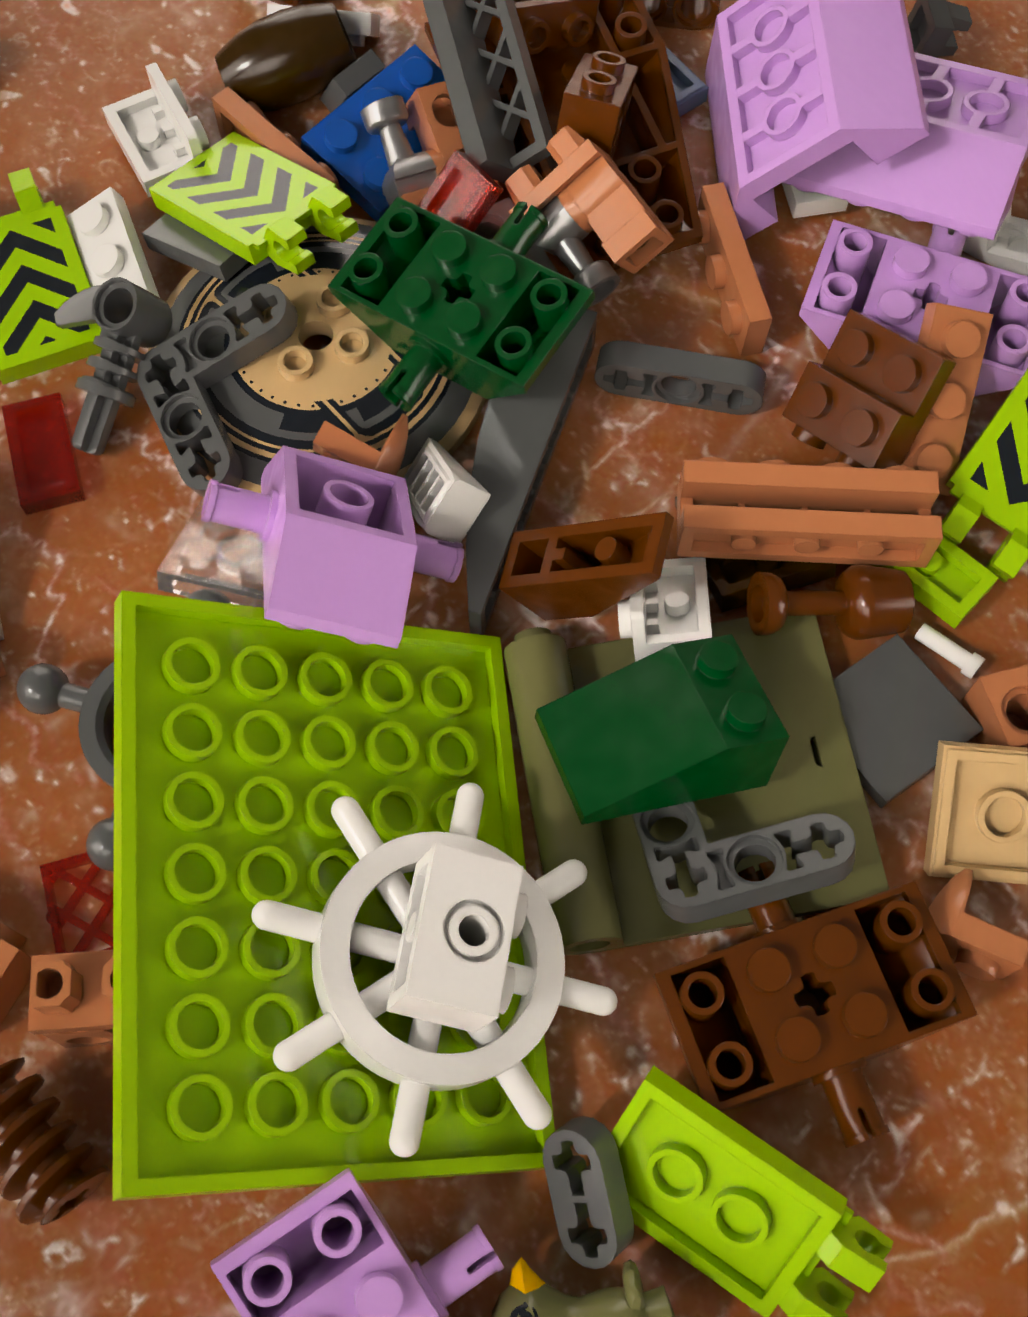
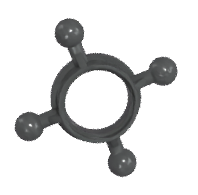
M214 584L200 586L188 596L189 599L235 604L234 598L225 588ZM114 662L99 674L90 688L70 683L67 675L59 667L52 664L40 663L27 668L20 675L16 686L17 697L22 706L28 711L40 715L51 714L61 708L79 712V739L83 753L96 774L114 789V751L112 747ZM114 810L110 818L103 819L93 826L86 840V850L90 860L97 867L107 871H113Z

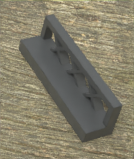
M423 0L470 171L505 184V181L520 167L528 164L534 166L551 154L546 147L549 140L553 137L514 0H481L480 3L473 0ZM492 17L499 18L503 27L495 54L487 51L484 41ZM507 67L515 69L518 80L509 105L502 103L499 94V88ZM521 118H525L530 121L535 142L519 153H516L513 140Z

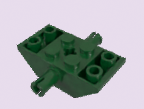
M397 196L328 285L330 292L391 349L403 355V358L388 378L378 387L381 394L394 406L398 407L402 400L401 409L410 412L415 406L414 403L437 373L485 399L526 394L596 298L594 290L524 257L538 237L548 228L545 216L536 207L531 205L524 215L525 210L528 208L527 202H518L492 239H486Z

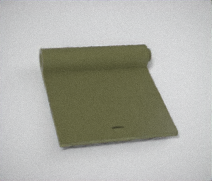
M787 616L784 626L778 632L767 636L755 635L751 630L748 617L711 623L712 637L733 635L790 737L767 786L693 801L707 842H715L811 814L827 813L836 815L846 821L854 832L856 849L853 870L844 880L836 884L787 897L795 917L831 911L889 890L816 616ZM535 627L517 633L514 636V641L505 647L504 658L542 875L547 874L570 859H577L583 862L587 868L585 882L551 904L561 931L565 955L597 953L754 925L748 909L697 923L678 922L666 915L659 904L632 815L581 825L535 720V713L538 708L634 663L633 638L567 649L565 639L557 634H552L551 630L547 628ZM664 817L652 825L650 834L657 840L665 842L674 841L686 832L688 826L680 818ZM824 840L812 842V850H818L823 859L835 856V848H828ZM791 847L784 848L787 870L797 869L796 859L792 860ZM750 855L743 858L737 864L736 872L739 873L751 866H754L757 872L760 870L758 866L760 863L771 860L761 855ZM686 860L674 863L679 889L683 891L685 898L697 895V885H694L691 880Z

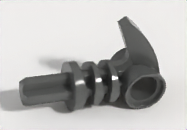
M121 277L111 278L102 285L93 286L78 292L65 301L54 313L56 326L62 329L94 323L101 327L100 336H95L93 344L102 348L100 357L90 355L86 362L88 365L96 368L94 375L78 377L75 385L76 388L87 392V396L71 440L74 448L95 456H100L105 451L119 406L134 407L136 398L133 394L125 391L128 382L138 383L137 374L132 372L134 363L139 364L140 361H144L146 356L138 352L139 347L151 348L157 346L167 337L172 326V312L166 301Z

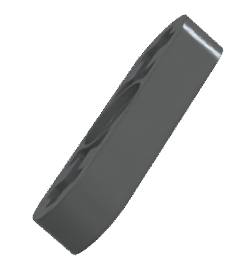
M617 340L608 342L601 347L594 379L603 390L616 395L728 414L745 415L761 408L766 384V373L760 366L745 360ZM671 376L684 377L689 380L677 379Z

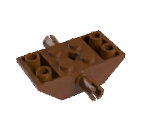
M772 861L763 862L758 865L759 871L756 872L754 866H751L739 872L738 875L752 882L763 881L772 875L775 871V865ZM916 881L903 884L806 920L803 917H795L788 898L748 908L757 931L752 936V939L653 975L699 1097L723 1112L769 1098L812 1082L814 1086L821 1085L844 1138L845 1148L890 1132L882 1119L861 1070L867 1066L866 1061L897 1050L978 1015ZM802 989L807 990L817 998L820 1006L816 1009V1013L811 1006L799 1008L795 1002L794 997Z

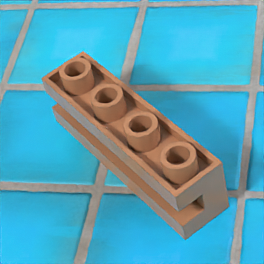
M720 457L684 460L677 489V556L926 568L943 539L941 516L931 515V508L940 493L938 471L915 470L905 465H896L885 469L857 468L841 462L813 466L791 465L783 460H766L761 463L728 462Z

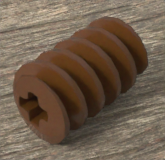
M24 1057L0 1065V1176H3L0 1182V1194L9 1201L21 1199L16 1208V1217L20 1223L29 1225L41 1221L40 1225H46L65 1216L89 1197L104 1182L110 1173V1169L107 1165H102L86 1173L81 1170L80 1167L91 1154L94 1147L90 1142H85L71 1149H66L64 1143L75 1131L77 1124L73 1119L65 1120L52 1127L48 1124L47 1121L59 1108L61 1102L57 1097L52 1096L36 1104L33 1103L31 1098L43 1086L44 1078L41 1074H34L18 1081L15 1076L25 1064Z

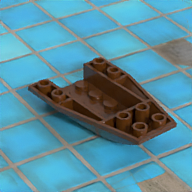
M600 0L592 40H588L586 44L578 48L571 45L565 49L545 47L540 53L529 55L553 136L557 130L564 91L584 53L593 55L596 51H609L624 57L627 64L638 66L624 132L612 160L675 239L656 255L660 256L700 243L703 237L666 46L642 0ZM429 22L424 23L425 32L439 61ZM485 37L484 41L487 51L495 54V44ZM510 67L506 68L499 88L502 103L508 105L518 82L515 69ZM521 118L513 140L516 153H519L535 142L530 121L525 118ZM550 155L533 167L538 170L544 179L558 164L555 160L551 159ZM594 230L582 240L594 262L605 260L609 262L614 270L622 268L612 261L602 247L603 242ZM646 241V242H645L641 247H639L638 249L642 248L648 241Z

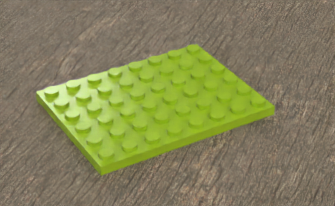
M121 590L114 602L113 1201L321 1186L348 1167L360 1183L545 1170L543 1147L546 1139L555 1132L545 1036L521 1061L551 1107L552 1119L546 1128L533 1130L527 1127L496 1077L463 1089L430 1091L420 1146L412 1156L406 1158L398 1157L390 1149L389 1136L399 1084L382 1078L364 1067L340 1042L295 1071L284 1072L275 1066L273 1051L277 1044L323 1015L313 983V943L261 930L254 925L251 917L253 907L262 900H273L319 913L322 912L326 901L335 887L359 861L331 814L332 804L342 796H350L359 803L385 844L393 839L420 832H449L458 789L465 783H475L484 792L477 839L498 848L518 864L524 866L526 870L500 637L404 625L402 639L397 649L374 643L362 645L354 643L343 636L312 629L295 630L282 625L280 622L264 619V608ZM414 871L403 874L410 886L412 885ZM376 887L362 903L354 922L402 934V927ZM518 936L516 939H511L508 961L524 965L523 950ZM350 952L351 970L358 993L392 972L395 968V963ZM513 994L506 1012L499 1014L498 1019H496L502 1031L513 1018L521 995ZM386 1011L375 1018L389 1033L408 1044L412 1017ZM442 1025L437 1053L454 1054L478 1049L467 1031Z

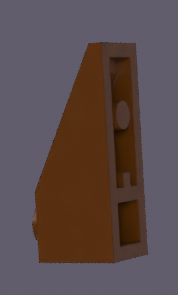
M666 511L514 532L499 589L543 620L593 617L660 579L674 517Z

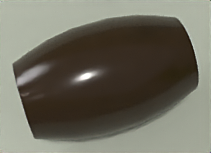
M321 2L288 7L254 21L230 39L215 55V60L225 87L231 88L246 102H254L262 112H270L294 106L317 96L326 90L335 76L355 62L357 57L334 3Z

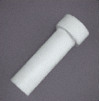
M926 623L921 626L914 637L960 668V673L969 679L974 677L986 660L976 652L970 653Z

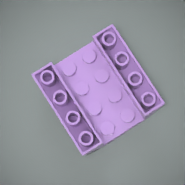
M738 0L717 15L705 70L706 85L709 87L707 96L718 183L724 182L744 240L778 221L774 196L775 186L852 141L878 165L930 135L904 0Z
M914 52L930 130L929 136L878 165L852 141L782 182L804 192H818L847 200L855 206H869L901 215L910 221H924L954 229L965 236H979L994 240L1011 208L1021 168L1028 157V79Z

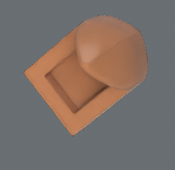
M402 413L381 451L325 420L313 441V451L328 458L396 476L405 455L409 429L408 416Z
M965 868L943 887L928 909L951 958L955 959L954 965L956 969L970 977L983 981H994L995 978L1002 980L1023 968L1028 953V940L964 912L973 878V870Z

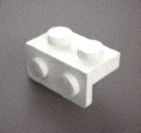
M156 62L145 66L151 89L102 108L111 131L148 198L152 197L149 192L150 187L203 153L202 150L210 148L207 135L199 118L196 115L188 118L185 113L188 111V106L175 78L166 81Z
M705 558L665 559L659 580L632 594L630 599L618 602L620 638H633L635 662L672 644L712 637Z

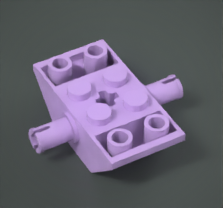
M833 219L799 312V316L829 350L850 309L863 312L918 342L926 304L942 303L994 314L974 397L1013 389L1028 368L1027 276L960 257L968 236L962 235L954 230L953 235L948 234L949 228L933 224L932 234L926 247Z
M284 445L264 468L261 477V493L210 479L202 505L201 521L207 523L210 521L258 533V540L262 541L264 619L280 622L282 625L295 630L312 629L343 636L357 644L370 645L374 643L397 649L402 639L413 572L454 583L462 568L464 559L462 543H452L415 532L406 478Z
M349 1167L210 1261L211 1269L241 1317H448L447 1306L496 1271L500 1272L504 1269L503 1264L478 1223L471 1228V1231L423 1265L417 1259L411 1262L384 1216L360 1182L356 1180Z

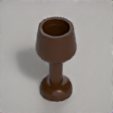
M853 565L845 569L838 577L834 590L787 591L784 582L777 575L769 572H756L751 577L747 591V615L751 630L757 636H767L778 632L784 626L787 616L834 615L835 622L840 631L851 639L864 640L905 632L911 624L915 606L913 585L907 573L901 570L868 565Z

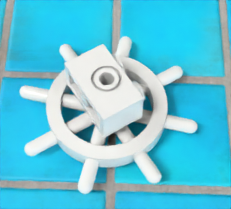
M465 783L458 789L449 832H420L393 839L385 844L359 803L350 796L339 797L332 804L331 814L359 861L335 887L326 901L322 912L319 913L273 900H262L253 907L251 913L254 925L261 930L313 943V983L323 1015L277 1044L273 1051L275 1066L284 1072L295 1071L340 1042L364 1067L382 1078L399 1084L389 1136V1146L395 1155L402 1158L412 1156L420 1146L430 1091L463 1089L496 1077L527 1127L533 1130L546 1128L552 1119L551 1107L521 1060L542 1039L559 1005L600 1016H607L614 1012L618 1002L615 992L609 987L565 976L563 940L551 904L585 882L587 878L586 866L577 859H570L535 881L524 869V866L518 864L498 848L478 840L477 834L484 802V792L475 783ZM414 871L412 885L410 886L403 874ZM376 887L402 927V934L354 922L362 903ZM518 936L523 950L524 965L508 961L511 939H516ZM350 952L395 963V968L392 972L358 993L351 970ZM513 994L521 995L513 1018L502 1031L496 1019H498L499 1014L506 1012ZM386 1011L412 1017L408 1044L389 1033L375 1018ZM442 1025L467 1031L478 1049L454 1054L437 1053Z

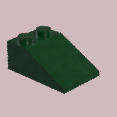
M732 634L667 646L538 708L535 713V720L581 825L767 786L790 737Z

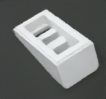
M429 437L404 476L407 482L412 514L417 523L427 534L452 543L462 542L491 496L437 441Z

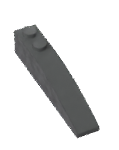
M588 309L585 311L526 394L488 400L477 440L472 476L491 496L466 535L469 629L472 634L484 635L501 591L499 584L513 533L524 531L593 352L597 312Z

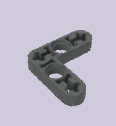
M259 284L251 287L152 348L145 354L144 361H140L136 374L139 387L178 472L186 485L202 497H205L210 481L205 478L209 474V468L204 458L198 452L205 450L208 455L218 462L214 466L216 476L212 479L218 480L219 483L238 487L243 475L241 460L206 389L283 343L293 334L297 327L298 313L296 307L281 289L275 285ZM272 307L271 315L273 318L269 322L263 323L264 315L262 312L266 308ZM242 322L244 323L242 327L249 333L246 337L236 327ZM229 334L230 341L226 351L215 358H206L205 350L208 342L216 335ZM171 367L173 369L170 371V377L174 386L180 391V393L175 395L163 385L166 381L164 372ZM201 410L202 417L198 428L186 436L178 435L177 426L180 418L188 411Z
M693 801L631 814L659 904L666 915L682 923L705 921L836 884L844 880L851 873L855 863L856 842L854 832L846 821L832 814H811L711 843L707 842ZM664 817L680 818L688 826L686 832L674 841L665 842L657 840L650 834L652 825ZM824 840L828 848H835V856L823 859L818 850H812V842ZM786 847H791L792 860L796 859L797 869L787 870L786 852L784 850ZM750 855H761L774 863L775 871L769 878L763 881L752 882L738 875L736 872L737 864L743 858ZM686 860L691 880L694 885H697V895L685 898L683 891L679 889L674 863Z

